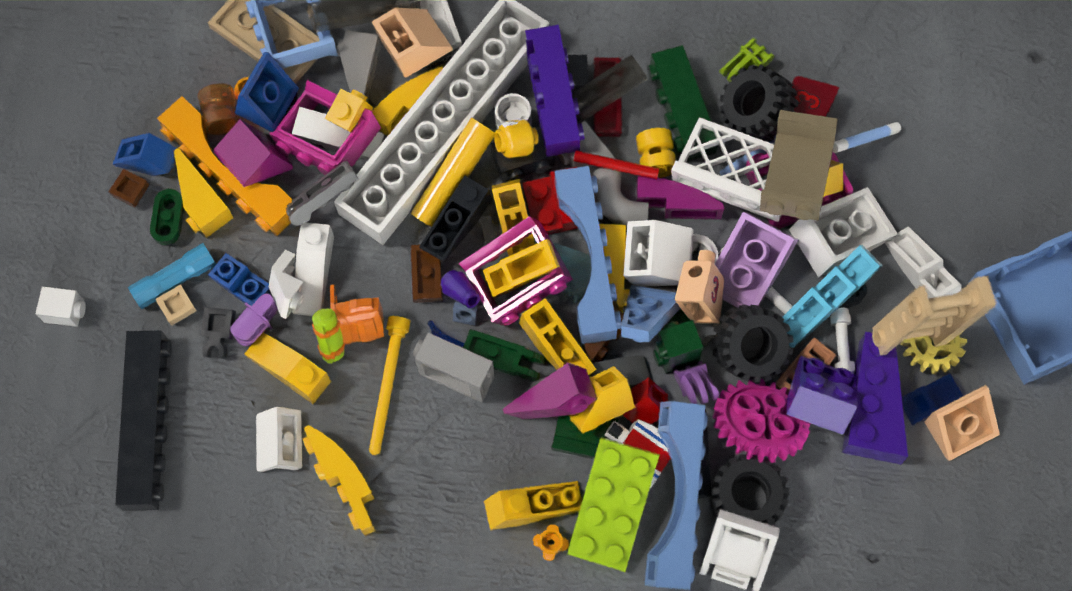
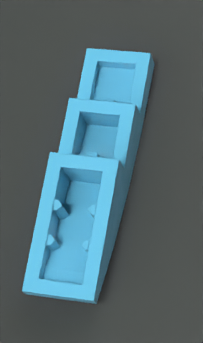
M859 245L839 266H835L816 287H812L783 316V323L788 324L791 329L787 334L793 336L794 342L789 343L791 348L797 346L883 266L863 245Z

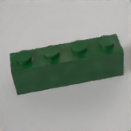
M683 45L652 53L650 65H647L648 76L651 81L656 82L658 88L655 90L659 105H664L666 110L664 114L666 126L669 130L672 129L675 135L673 143L677 154H682L699 117L711 121ZM702 128L699 134L702 144L717 139L713 131ZM718 145L705 149L706 155L716 154ZM701 152L689 155L686 162L702 158L703 156Z

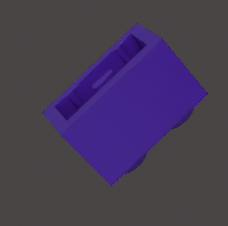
M800 356L787 397L786 415L844 434L857 408V376L845 368H835L824 364L819 359Z

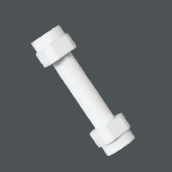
M838 308L830 316L831 326H835L838 352V362L834 363V367L845 368L854 374L856 371L855 362L850 361L847 325L851 324V315L848 308Z

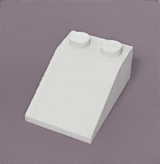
M868 187L822 206L819 221L799 219L789 229L792 236L799 239L797 244L818 278L830 273L835 266H839L859 245H863L868 251H871L898 235Z

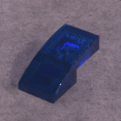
M949 373L925 387L923 385L902 396L903 411L913 426L926 420L934 411L963 397V394Z

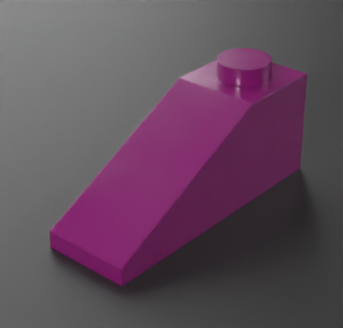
M566 363L504 407L503 412L520 419L575 415L585 411L588 405L597 400L587 370L577 365Z

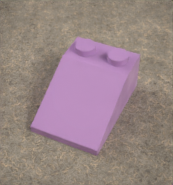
M743 212L715 263L724 277L722 299L739 308V305L744 304L760 306L799 239L749 212Z

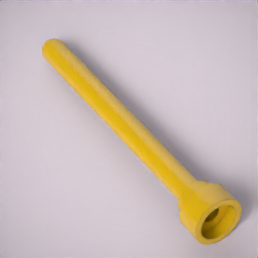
M389 316L386 329L388 330L390 341L369 446V452L372 455H378L381 451L401 340L405 338V334L409 333L411 320L400 316Z

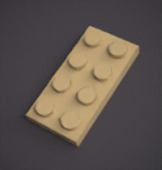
M228 0L208 22L209 27L258 62L262 56L260 49L265 48L263 40L257 41L253 25L258 24L256 17L250 18L245 3L251 0ZM273 4L263 7L277 53L320 41L317 35ZM317 59L287 67L283 70L296 84Z

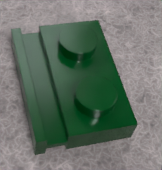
M569 415L559 416L551 450L594 459L600 438H607L605 436L606 431L614 421L618 423L619 419L613 418L593 430L582 433L570 420Z

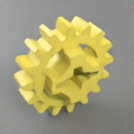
M961 332L943 346L934 347L930 336L904 339L900 345L908 347L903 356H912L911 366L919 363L921 365L920 372H924L928 367L931 368L932 375H935L939 371V367L946 373L950 369V365L955 367L960 362L958 357L962 358L966 352L961 347L967 343V339L960 338V335L963 333ZM938 355L945 357L943 359H934Z

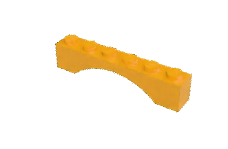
M181 96L157 118L162 126L160 129L161 134L169 142L175 140L180 145L179 149L188 160L194 158L199 163L197 167L207 178L213 176L218 181L216 185L225 195L229 196L232 194L237 199L235 203L244 213L248 214L251 212L256 216L255 222L263 231L267 233L270 230L278 236L291 224L286 208L293 199L278 185L257 182L244 187L212 153L207 138V125L201 113L184 97Z

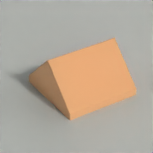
M986 385L934 411L924 421L948 461L1000 435L989 388Z

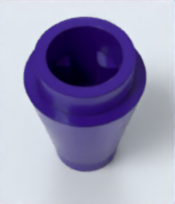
M451 270L443 276L441 287L446 296L467 308H473L479 303L480 295L463 272Z

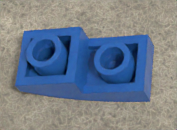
M227 253L224 254L208 274L211 279L225 290L250 306L261 295H271L268 287L269 283L252 273L247 266Z

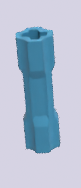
M204 243L186 252L182 258L155 274L146 276L130 285L128 289L138 306L144 309L154 303L155 299L192 277L199 276L215 267L216 263Z

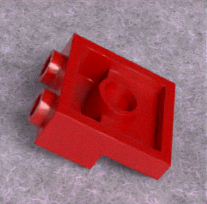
M555 171L550 172V177L522 183L529 215L541 222L548 235L578 229L571 218L559 209L555 187Z

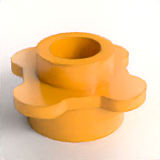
M554 524L549 525L547 530L543 531L541 535L537 534L533 538V544L541 549L543 558L547 561H552L557 553L566 551L569 547V541L562 537L559 527ZM553 540L554 544L549 545L548 541Z

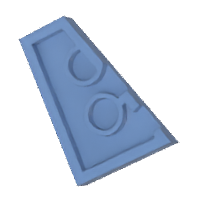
M631 285L630 296L627 299V309L624 312L621 324V337L630 338L639 343L650 342L681 309L675 301L676 293Z

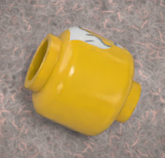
M525 119L504 121L494 133L495 147L498 152H502L507 158L528 156L533 152L534 145L538 144V132Z

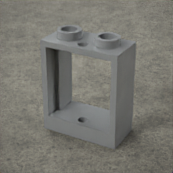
M427 333L424 340L420 339L415 346L413 356H416L415 363L419 375L483 403L495 378L493 361L430 333Z

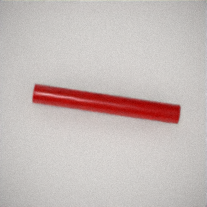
M577 150L573 160L578 163L656 180L659 173V168Z

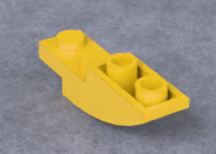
M310 425L304 427L307 437L302 438L309 455L315 453L318 463L314 465L320 481L326 479L330 487L341 483L336 488L342 502L349 501L353 512L348 513L354 530L360 528L364 536L374 532L375 528L364 504L375 498L359 469L333 440Z

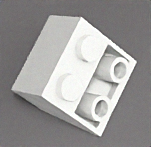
M658 220L628 221L623 276L633 285L641 287L678 285L684 262L692 261L694 230L689 227Z

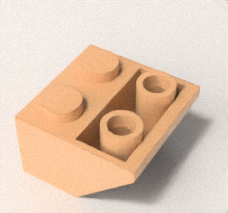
M394 8L372 21L380 40L405 78L453 50L427 9Z

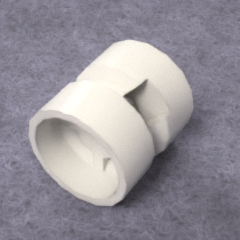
M511 93L501 97L495 105L496 129L498 130L500 124L504 121L519 119L527 120L532 126L529 101L520 94Z

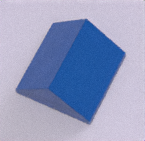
M269 52L263 53L238 95L235 114L270 132H274L299 87Z

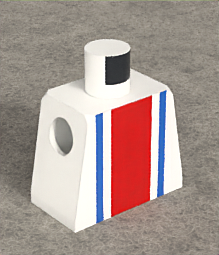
M637 420L627 430L614 421L605 433L607 438L659 454L650 488H652L671 459L667 447L658 433V428Z

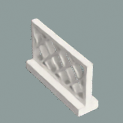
M699 117L679 160L675 161L671 169L672 181L694 187L713 198L779 222L781 215H771L760 211L762 191L758 190L759 188L764 190L766 179L762 180L758 169L770 165L774 144ZM702 128L713 131L717 139L702 144L699 134ZM732 139L740 141L743 148L728 154L724 142ZM720 145L724 155L709 161L705 149ZM762 149L767 152L769 158L754 163L750 152ZM701 152L705 163L697 166L686 163L689 155ZM746 154L750 166L735 170L731 159ZM727 161L731 173L723 176L715 174L712 166ZM753 171L758 182L749 186L742 184L738 176Z

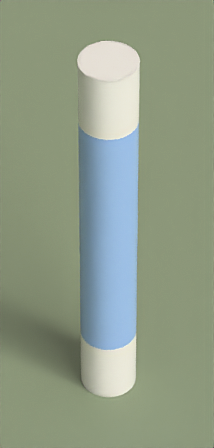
M894 122L835 141L833 153L899 133L901 125L898 122Z

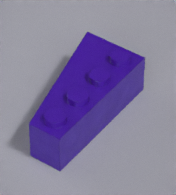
M559 25L525 30L526 57L546 157L572 153L576 150L580 151V141L585 140L582 123L577 124L576 115H579L577 98H572L571 90L574 89L572 73L567 71V64H569L567 49L563 48Z
M865 332L859 341L855 365L856 371L854 372L857 376V408L845 430L842 453L901 465L908 458L897 350L895 347L888 354L880 356L879 349L873 342L872 333Z

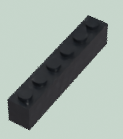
M162 330L126 331L115 506L122 511L159 510V501H163L164 486L160 483L161 472L165 471L166 466L165 455L162 454V443H165L167 440V427L163 425L164 414H167L169 410L168 397L165 396V386L170 384V370L167 368V357H171L172 344L171 340H168Z

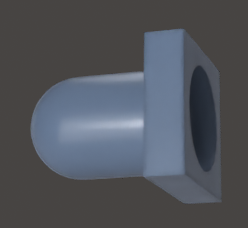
M455 302L453 306V321L475 326L477 321V305L473 308H467L461 303Z

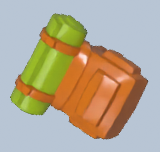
M330 285V309H321L313 314L312 328L318 340L320 355L325 362L332 364L344 356L346 344L353 342L364 343L383 338L384 318L379 297L352 299L347 302L338 303L335 285Z

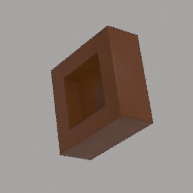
M123 169L108 192L114 198L135 208L150 184L147 180Z

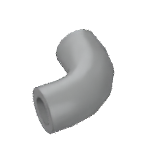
M606 168L594 171L593 176L596 175L598 193H594L595 203H601L604 217L615 225H626V228L628 221H644L648 219V202L631 201L621 193V172Z

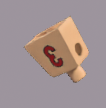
M700 250L697 261L684 262L675 295L676 303L690 321L693 320L694 323L720 324L724 277L714 264L716 254L710 250Z

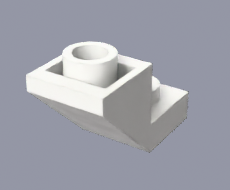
M287 250L281 254L272 266L268 286L280 316L285 319L293 309L296 311L299 309L304 295L301 294L303 281L294 277L295 267L293 265L296 254Z

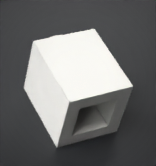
M42 287L36 315L44 323L78 327L80 318H83L86 305L84 299L75 290Z

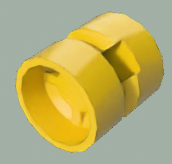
M651 128L640 132L636 136L637 150L641 155L639 159L640 164L659 168L658 178L672 175L671 169L676 161V155L672 151L674 149L672 132L666 128Z

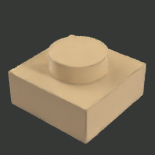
M181 284L155 299L171 326L197 311Z

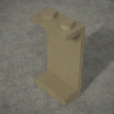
M780 110L777 135L766 184L761 192L760 211L771 215H786L797 217L801 220L819 221L836 137L837 118Z

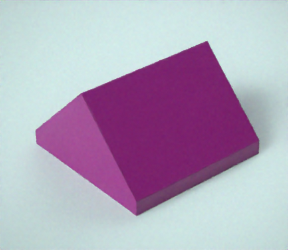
M241 119L214 148V154L244 187L293 169V165L262 131Z

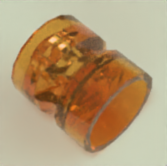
M225 83L208 85L198 92L197 96L201 111L204 112L202 116L206 132L212 135L227 134L240 120V116L235 114L236 106L234 103L236 100L232 86Z

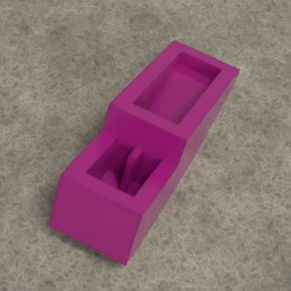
M642 176L637 178L636 201L648 202V208H665V219L721 220L724 204L694 187L662 178H657V180Z

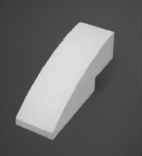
M299 107L292 135L304 141L322 145L323 148L338 151L351 132L325 119L327 114ZM378 132L360 157L370 159L382 144L384 134Z
M909 226L897 232L898 235L885 242L892 256L913 286L917 288L918 286L925 285L928 298L953 295L962 290L961 284L943 267V259Z

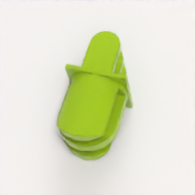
M752 38L744 46H741L740 52L723 66L719 73L722 76H726L729 73L727 80L731 82L730 78L733 75H739L740 69L745 68L748 70L750 65H756L757 67L759 65L767 66L775 55L772 53L768 54L765 51L766 47L763 45L760 47L756 43L757 39Z

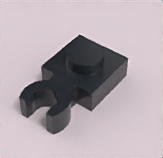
M204 308L201 336L209 338V341L203 347V357L211 358L212 349L217 347L219 350L218 358L226 359L228 351L224 345V339L233 340L230 327L235 322L236 311Z

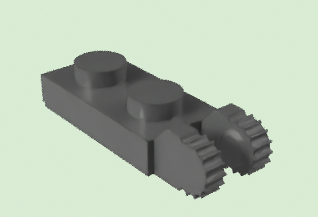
M348 161L342 162L301 192L298 197L287 205L286 213L291 224L293 223V225L298 226L309 221L311 212L324 208L330 203L331 198L339 192L347 191L354 185V182L359 178Z

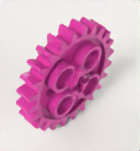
M763 379L760 380L759 385L748 380L747 385L741 380H738L736 387L729 384L727 391L722 390L720 397L717 398L712 416L716 420L714 428L720 429L718 437L728 438L726 442L727 447L736 445V454L744 450L747 452V459H750L754 454L757 455L761 463L764 456L768 457L771 463L775 462L777 456L783 461H786L788 454L794 457L798 449L802 450L810 433L808 429L811 423L786 415L788 396L785 393L787 388L783 387L777 390L776 382L766 386Z

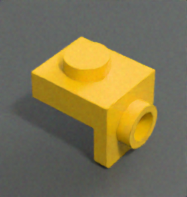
M340 89L325 119L352 132L364 109L372 111L373 107L366 102L368 97L354 89L351 93Z

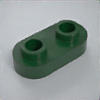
M174 189L160 191L156 195L153 204L150 234L158 244L164 246L175 243L181 233L184 207L182 196ZM169 203H175L172 209H166ZM171 229L168 235H162L164 230Z

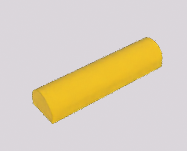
M472 117L470 118L412 210L411 214L430 227L433 226L463 177H469L494 138V131Z

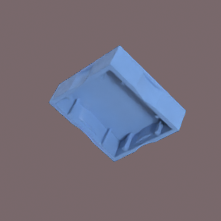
M1072 231L1041 244L1029 253L1008 258L976 272L968 282L969 284L976 277L988 276L997 305L988 311L985 316L1024 385L1072 364Z

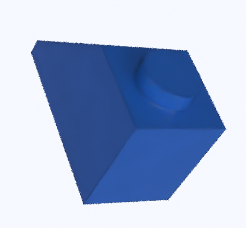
M151 133L122 139L113 165L152 176L167 174L175 164L174 150L177 147Z

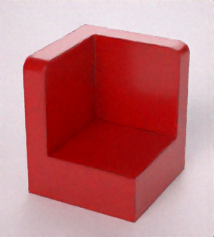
M648 377L630 389L635 408L625 412L623 416L632 424L637 420L650 425L659 420L660 402L668 401V394Z

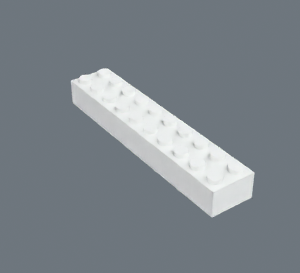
M499 0L356 174L359 179L354 182L350 189L342 192L334 201L338 214L384 245L417 204L470 118L472 117L481 123L528 65L525 30L547 27L549 22L515 0Z

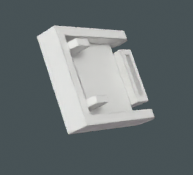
M720 510L700 574L706 575L710 563L715 565L711 576L712 579L747 589L750 577L756 579L753 582L752 591H759L777 542L780 528ZM731 527L756 536H760V538L731 529Z

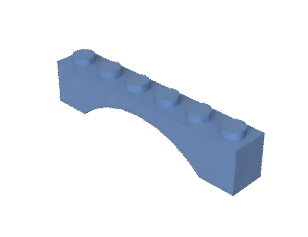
M589 166L555 171V187L559 209L568 215L579 228L587 243L591 258L590 281L585 295L577 307V321L581 344L616 339L617 329H621L620 312H614L612 301H617L615 284H609L608 274L612 273L610 256H604L603 247L607 246V236L605 229H600L598 220L603 219L601 203H595L594 193H598L596 175H590Z
M675 401L660 402L658 433L665 443L672 460L675 475V498L667 527L657 544L647 554L645 585L690 590L691 583L695 577V568L692 565L693 552L697 548L695 526L700 516V506L697 502L698 491L701 489L703 481L700 465L705 454V445L702 442L703 430H705L708 420L705 405Z

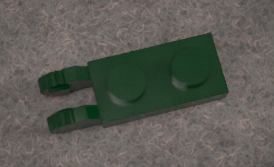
M472 329L469 330L463 346L464 349L493 361L494 370L513 376L517 374L531 381H538L540 374L535 370L519 366L522 358L538 365H544L546 361L544 355L527 350L525 346Z

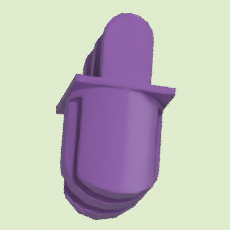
M270 294L261 295L252 306L245 302L247 308L230 327L231 333L240 345L250 346L266 328L272 329L269 321L274 317L278 309Z
M699 361L696 366L690 367V365H687L684 370H673L683 397L687 396L692 404H697L696 397L702 405L708 403L707 391L713 401L719 397V392L708 375L706 363L703 364L702 361Z

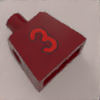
M795 76L792 88L797 92L795 99L798 100V107H795L794 111L827 117L839 87L802 76Z

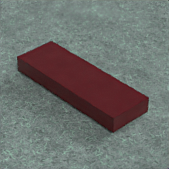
M594 57V133L598 137H621V58Z

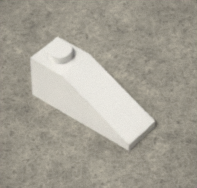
M307 222L301 224L296 253L295 278L303 281L301 294L304 295L299 309L297 311L292 310L293 314L313 316L315 312L323 309L334 235L330 225Z

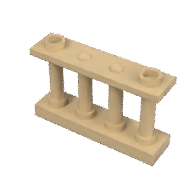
M988 276L976 277L957 294L928 298L925 285L918 286L872 328L873 342L878 347L880 356L888 354L904 339L930 336L934 347L949 343L997 305Z

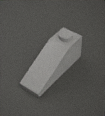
M346 30L344 39H340L338 42L337 55L341 57L350 93L354 89L368 97L366 100L368 103L381 49L379 37L375 34Z

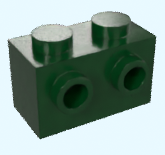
M693 320L682 324L678 322L666 324L658 333L657 342L654 343L656 350H653V356L657 366H662L665 374L671 373L675 369H683L687 365L697 364L703 350V345Z

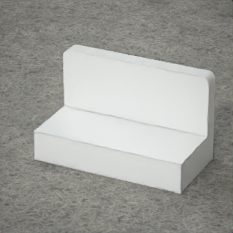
M274 407L256 415L257 471L265 472L274 468L288 470L302 468L301 410Z

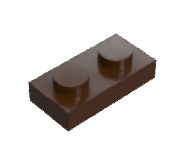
M421 244L411 245L413 302L442 301L441 261L420 249L419 246Z

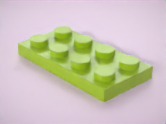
M604 437L600 438L567 552L568 555L623 572L626 571L659 454Z

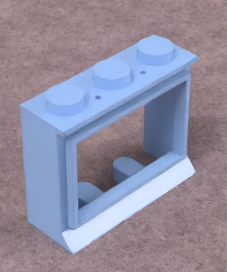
M251 0L245 2L250 18L256 17L258 24L253 25L257 41H264L265 48L260 49L262 55L264 52H269L282 69L328 55L338 57L335 42L331 36L328 21L322 9L321 0H306L320 41L277 53L263 7L286 0Z

